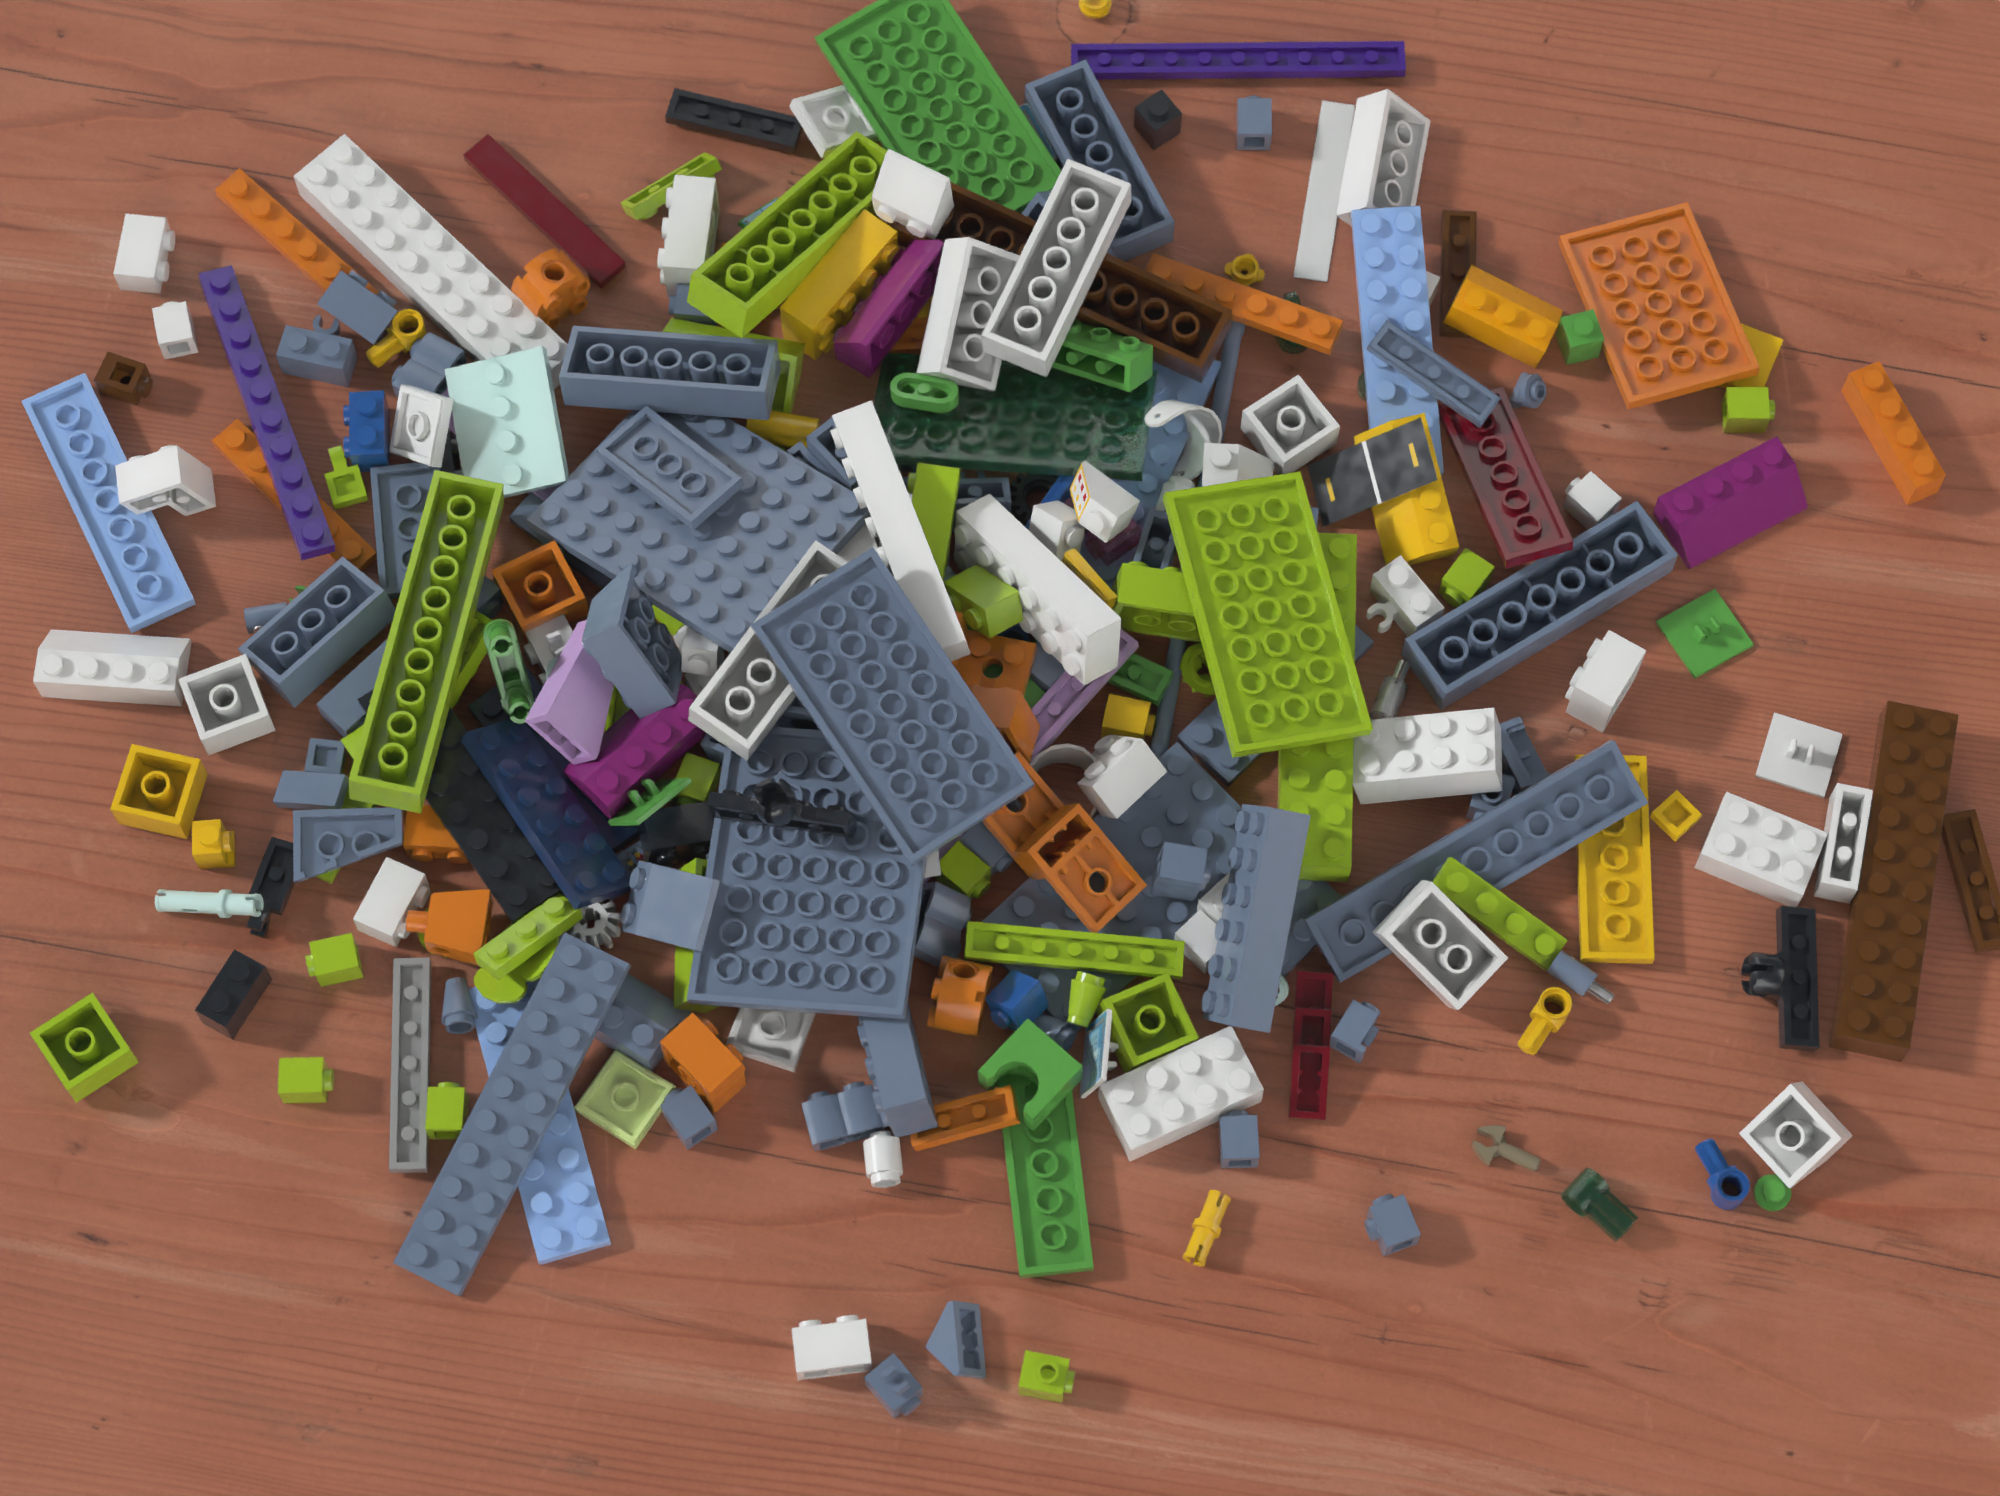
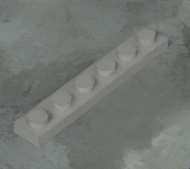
M430 957L393 958L389 1171L391 1173L428 1172L429 1137L425 1130L427 1093L430 1083L432 971Z

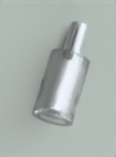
M1399 660L1393 676L1384 677L1369 712L1372 720L1397 717L1409 688L1404 682L1410 667L1409 662L1406 661L1404 664V660Z

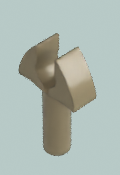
M1490 1125L1478 1128V1134L1489 1137L1494 1143L1491 1147H1485L1483 1144L1473 1140L1471 1144L1476 1155L1487 1166H1490L1493 1158L1501 1156L1532 1171H1536L1541 1163L1539 1157L1506 1142L1503 1136L1506 1130L1505 1126Z

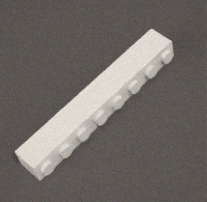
M872 400L832 415L836 428L830 430L837 450L845 449L847 458L842 459V463L848 479L855 477L859 487L853 489L860 509L867 507L871 517L864 520L871 538L879 537L882 547L876 549L879 557L886 567L891 568L894 579L950 661L970 655L965 636Z

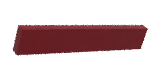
M489 134L463 154L464 160L558 249L563 250L600 288H603L626 268V263Z

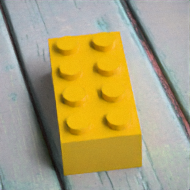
M864 209L781 305L783 338L785 340L805 343L804 353L814 360L822 352L827 353L834 346L833 338L837 330L842 325L846 326L853 318L852 315L856 305L861 300H866L869 297L876 279L881 274L885 275L891 268L892 260L899 250L897 231Z

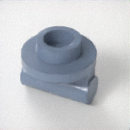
M1522 372L1509 399L1511 406L1514 408L1539 407L1547 393L1542 377L1538 374Z

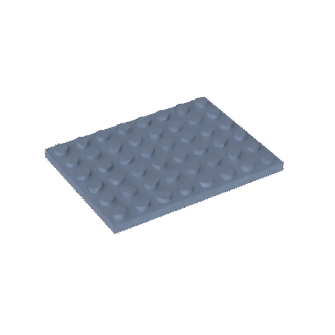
M632 410L628 414V416L599 444V446L603 442H605L610 436H612L618 429H620L625 423H627L632 417H634L639 411ZM656 412L738 474L743 480L744 486L695 530H692L601 460L596 449L570 474L568 481L562 483L527 519L530 529L551 542L555 540L559 547L612 580L626 566L633 563L639 574L637 577H634V580L642 594L647 593L654 606L731 653L815 540L835 554H838L866 524L864 519L871 516L867 507L860 509L853 491L727 417Z
M773 727L748 761L725 746L718 793H722L723 790H734L742 793L745 797L755 798L753 789L761 781L774 778L778 783L779 779H783L792 786L798 800L807 801L813 804L814 807L827 808L828 805H837L848 809L857 823V829L854 838L714 818L705 877L720 880L702 952L694 950L687 1001L690 1004L905 1019L927 857L913 866L910 865L820 730Z

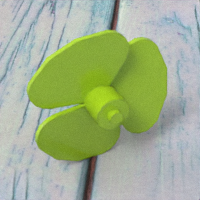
M559 938L554 939L500 980H497L481 967L474 976V985L484 998L497 1004L518 1002L527 992L526 981H535L543 975L559 944Z

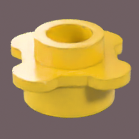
M1243 254L1236 257L1233 262L1227 263L1224 269L1225 274L1231 276L1234 282L1249 286L1254 282H1262L1265 277L1264 270L1259 269L1257 260L1251 254ZM1246 270L1248 273L1244 275L1242 271Z

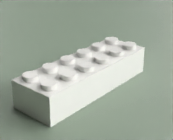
M1067 159L981 335L983 352L1047 377L1131 203L1130 183Z
M991 494L956 511L954 529L955 552L953 554L956 565L959 569L965 571L977 564L1017 589L1023 613V621L1019 622V625L1041 644L1046 653L1052 654L1063 665L1065 671L1071 676L1074 675L1083 685L1118 667L1121 617Z
M815 540L754 622L848 562ZM751 626L689 707L688 719L747 761L796 697L795 692Z

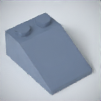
M638 861L637 867L630 876L631 892L628 903L623 906L620 920L622 926L620 931L702 952L720 880Z

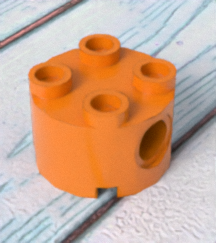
M550 249L532 259L524 267L527 274L523 279L517 275L511 287V291L526 305L534 316H538L553 330L571 313L572 315H577L586 308L588 301L585 297L590 288V280L563 250L559 253L557 249Z
M943 955L938 972V977L943 978L935 977L931 999H934V1004L937 1006L931 1005L927 1027L978 1037L985 1014V998L990 991L993 967Z

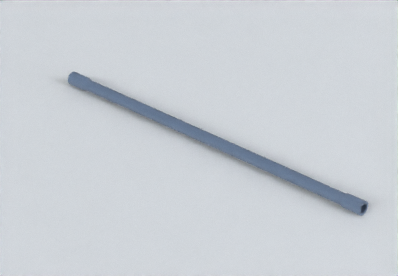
M1233 320L1232 327L1223 342L1220 359L1221 367L1217 376L1211 409L1221 420L1223 434L1220 444H1223L1241 339L1246 326ZM1202 473L1199 475L1197 487H1202ZM1170 638L1165 668L1174 672V678L1157 707L1150 749L1158 759L1168 751L1182 674L1179 666L1182 656L1186 651L1187 640Z

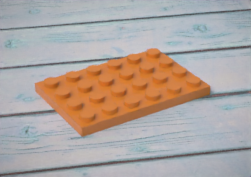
M1688 202L1559 236L1558 244L1586 311L1594 309L1604 337L1602 350L1627 410L1759 374V364Z

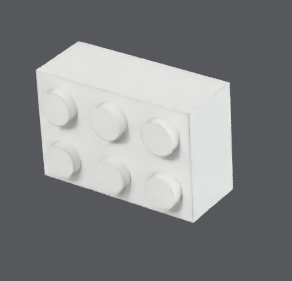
M675 175L673 188H667L666 208H669L668 218H663L662 238H665L664 248H659L657 267L661 269L660 284L666 286L667 298H670V295H676L678 283L690 284L691 274L714 255L720 213L716 178Z
M1726 792L1694 868L1786 906L1797 907L1805 892L1828 833Z
M1421 880L1372 931L1447 1007L1458 1011L1508 959L1431 881Z

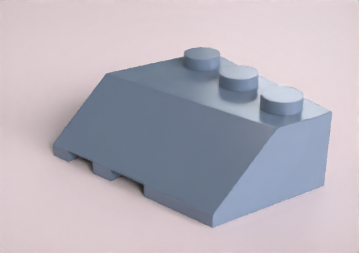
M632 563L626 566L592 599L582 637V645L589 656H593L601 666L604 677L609 682H613L619 690L624 704L628 708H632L639 719L676 704L683 672H681L682 655L666 625L656 622L652 608L654 603L647 593L642 594L634 580V577H637L639 574Z

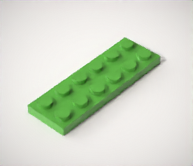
M1023 1075L1006 1076L999 1081L997 1088L1011 1085L1015 1089L1021 1122L1020 1124L1002 1128L1019 1279L1093 1271V1257L1072 1090L1039 1126L1032 1131L1023 1123V1110L1026 1103L1032 1100L1038 1092L1037 1086L1031 1079Z

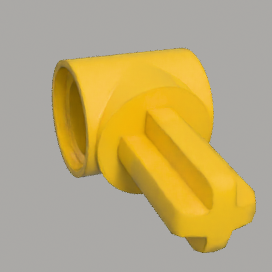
M413 309L399 311L394 316L392 325L387 328L388 335L366 352V356L374 366L381 367L401 350L404 353L410 352L415 341L419 338L423 339L427 334L421 314ZM407 328H417L413 333H403Z
M1551 987L1541 994L1539 1001L1530 1013L1532 1021L1517 1043V1046L1524 1053L1532 1056L1535 1055L1550 1032H1558L1565 1023L1572 1007V1000L1567 991L1559 987ZM1548 1002L1557 1003L1561 1007L1562 1013H1549L1544 1004Z

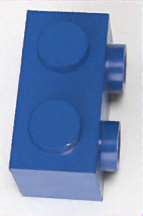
M384 390L349 392V405L343 406L344 424L349 426V437H344L343 439L345 458L350 457L353 465L358 464L360 472H370L372 467L389 466L390 417L389 405Z

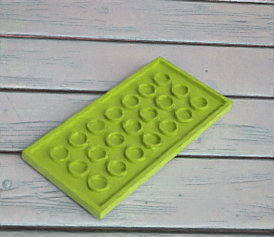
M1301 472L1165 492L1163 496L1165 509L1232 758L1370 735L1373 727Z

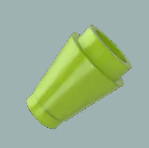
M1077 971L1076 978L1071 979L1067 1022L1088 1028L1089 1022L1106 991V988H1103L1106 979Z

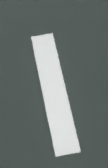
M1322 100L1293 277L1327 282L1337 222L1336 212L1355 105Z

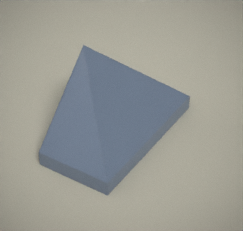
M954 1300L948 1302L925 1346L954 1376L976 1379L986 1378L980 1304Z

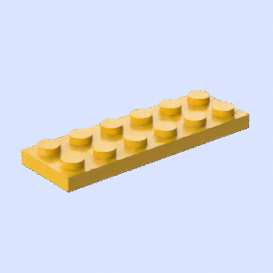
M1575 755L1573 761L1584 755ZM1623 755L1648 801L1647 756ZM1646 804L1576 845L1580 963L1653 964L1655 960L1649 805Z

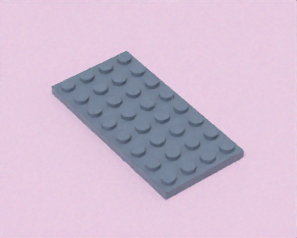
M873 547L751 624L752 630L911 866L1034 787L1033 781Z
M1178 742L1158 759L1167 772L1119 818L1103 817L1099 813L1093 819L1147 884L1138 895L1097 933L1174 940L1175 933L1198 912V901L1230 872L1231 868L1229 867L1228 859L1231 849L1235 847L1237 837L1235 821L1238 813L1242 811V807ZM1164 842L1208 849L1206 860L1212 861L1209 883L1206 882L1204 892L1199 891L1194 901L1151 894L1155 862ZM1098 872L1092 873L1089 878V886L1094 892H1100L1104 887V878ZM1031 877L982 921L984 923L1090 932L1046 879L1033 880ZM999 963L1008 973L1014 969L1039 980L1049 1003V1007L1045 1012L1051 1017L1066 1022L1069 1016L1071 979L1076 978L1077 971L1106 979L1103 987L1106 988V991L1101 1001L1121 992L1137 977L1135 975ZM1071 1023V1026H1070L1071 1028H1073V1029L1076 1030L1077 1032H1078L1081 1028H1083L1082 1026H1078V1025H1075V1024H1072V1023Z

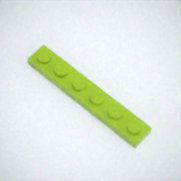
M967 921L964 960L1158 977L1169 973L1171 979L1181 980L1183 977L1185 941Z

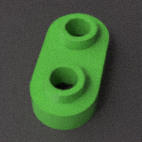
M902 373L895 376L890 383L891 398L895 404L901 407L946 413L956 408L959 403L958 386L950 379L916 373Z

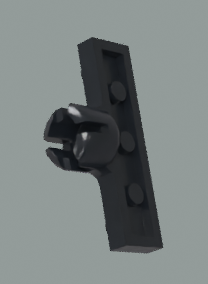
M774 778L761 781L753 789L755 798L745 797L742 793L734 790H723L722 793L710 792L707 806L714 818L847 838L855 837L857 823L848 809L837 805H828L827 808L814 807L813 804L807 801L798 800L792 786L783 779H779L778 783Z
M1780 906L1776 909L1777 952L1776 954L1752 952L1747 956L1742 964L1741 975L1750 977L1749 981L1741 980V986L1748 995L1771 997L1777 1001L1779 1012V1048L1814 1052L1819 1048L1815 909Z

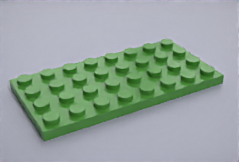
M877 0L814 37L821 52L887 151L891 149L949 177L950 182L1018 213L1025 210L1037 192L1051 191L1061 173L1060 168L949 0Z

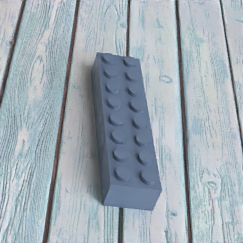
M1636 501L1573 539V550L1538 559L1405 638L1401 655L1405 661L1409 662L1412 671L1440 710L1671 573L1678 554L1640 503Z

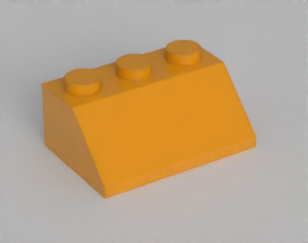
M1471 265L1443 323L1535 368L1546 352L1557 329L1563 310Z

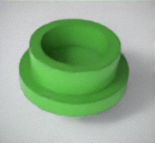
M1768 1174L1761 1177L1755 1184L1754 1198L1761 1208L1772 1212L1779 1211L1789 1203L1791 1188H1788L1777 1175Z

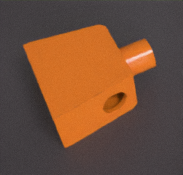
M480 889L433 893L430 896L428 912L408 910L406 931L425 933L424 943L427 951L432 954L479 966L473 953L488 943L494 905L491 891Z

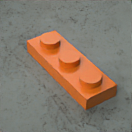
M1008 1085L934 1105L938 1127L910 1134L912 1147L916 1151L1020 1124L1015 1089Z

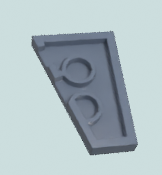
M391 807L293 810L294 883L305 881L402 846L404 837L403 810Z

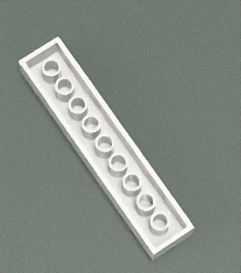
M345 134L294 175L300 196L459 348L463 349L474 362L543 346L547 348L553 388L555 389L560 384L559 374L568 344L538 316L535 317L510 289Z

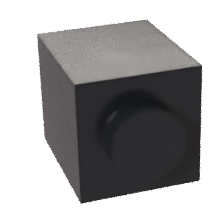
M1162 89L1135 106L1134 128L1153 150L1180 134L1182 112Z

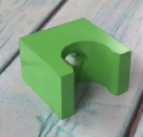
M1027 1018L978 1070V1084L986 1091L995 1089L999 1081L1006 1076L1016 1074L1031 1079L1037 1086L1038 1092L1024 1107L1023 1123L1034 1131L1082 1080L1083 1066Z

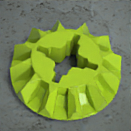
M1197 643L1185 651L1179 670H1181L1183 676L1182 682L1187 683L1192 688V693L1199 692L1205 694L1207 698L1215 695L1212 680L1207 674H1197L1202 667V663L1206 668L1208 667L1202 643Z

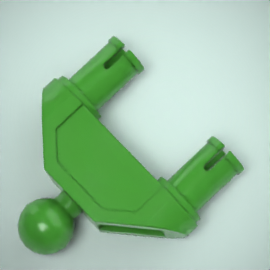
M496 619L485 625L483 629L485 646L493 669L502 707L514 723L523 724L534 704L532 690L513 624L505 619Z

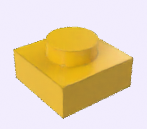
M1678 790L1671 794L1650 815V818L1675 842L1702 817V814Z

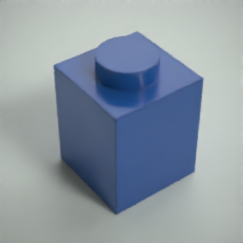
M1014 969L985 998L990 1008V1016L993 1022L1002 1029L1008 1028L1016 1031L1027 1018L1034 1022L1049 1007L1040 981Z

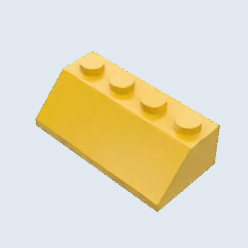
M1425 413L1391 420L1353 436V441L1356 445L1421 417L1438 479L1371 507L1385 565L1400 555L1408 565L1455 555L1459 548Z

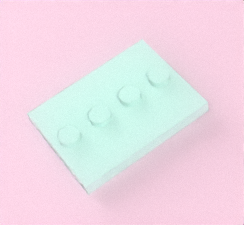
M540 346L445 369L449 398L454 399L452 415L463 476L504 484V498L558 486L568 481L569 472L547 348Z

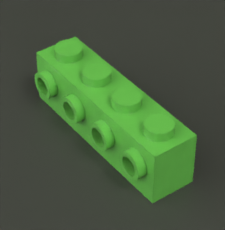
M1074 319L1052 368L1131 392L1152 377L1153 345L1140 342L1135 337H1124L1110 332L1107 328H1096L1083 324L1078 319Z

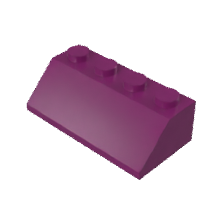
M911 240L904 250L900 249L895 254L888 272L885 275L881 274L876 279L869 297L866 300H861L856 305L852 315L853 318L846 326L842 325L835 333L833 343L836 359L868 378L873 375L932 297L944 247L942 241Z
M1776 436L1659 496L1652 514L1690 570L1806 510L1808 504L1796 464Z
M680 683L676 704L641 719L631 708L603 733L600 751L595 760L576 765L570 763L562 770V773L609 819L613 818L632 802L628 796L629 790H637L639 795L643 793L646 788L641 784L642 780L651 779L655 782L705 736V731L688 720L689 707L698 696L687 686Z

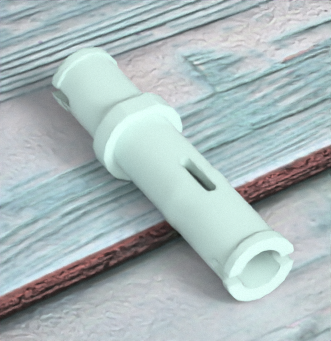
M159 889L157 891L158 895H155V908L158 912L218 914L220 918H230L232 915L259 917L264 905L261 894L232 893L228 889H221L218 893Z

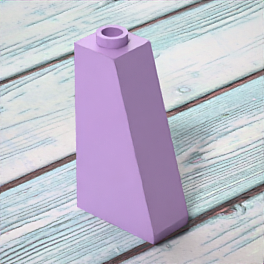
M587 620L577 623L525 719L527 724L573 765L597 758L614 686L613 682H609L604 677L601 666L593 656H589L582 645V637Z

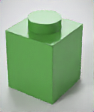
M1594 309L1560 318L1556 338L1565 364L1570 365L1599 357L1604 337Z

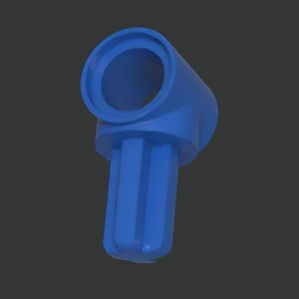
M1712 1138L1702 1141L1695 1147V1152L1710 1176L1706 1182L1711 1189V1199L1720 1209L1734 1210L1741 1205L1749 1192V1179L1742 1171L1737 1169L1736 1165H1728ZM1731 1183L1735 1185L1739 1195L1728 1196L1723 1192L1721 1184Z

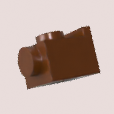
M107 352L93 380L100 396L106 398L111 396L134 405L138 404L140 397L147 398L153 385V380L150 378L151 375L146 364L111 352Z

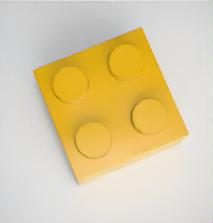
M131 744L110 810L120 825L187 839L208 773L201 759Z

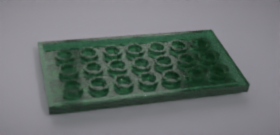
M889 352L882 361L873 405L896 464L917 466V463H925L960 469L1075 477L1081 463L1087 461L1110 479L1142 481L1150 433V427L1145 423V416L1154 406L1157 370H1152L1151 378L1133 391L1127 392L1052 367L1047 377L1002 360L995 391L957 385L959 403L956 408L946 413H936L901 407L895 404L891 398L890 383L892 379L902 373H916L920 354Z

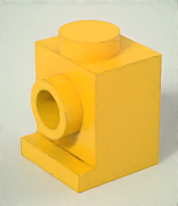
M221 819L192 821V856L199 869L236 867L235 832L226 831Z

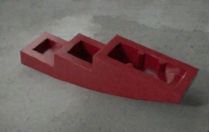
M1296 972L1289 1118L1326 1120L1333 973Z

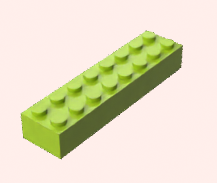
M858 131L852 134L691 274L687 303L732 333L743 338L794 292L864 209L878 218L874 211L872 194L887 150Z

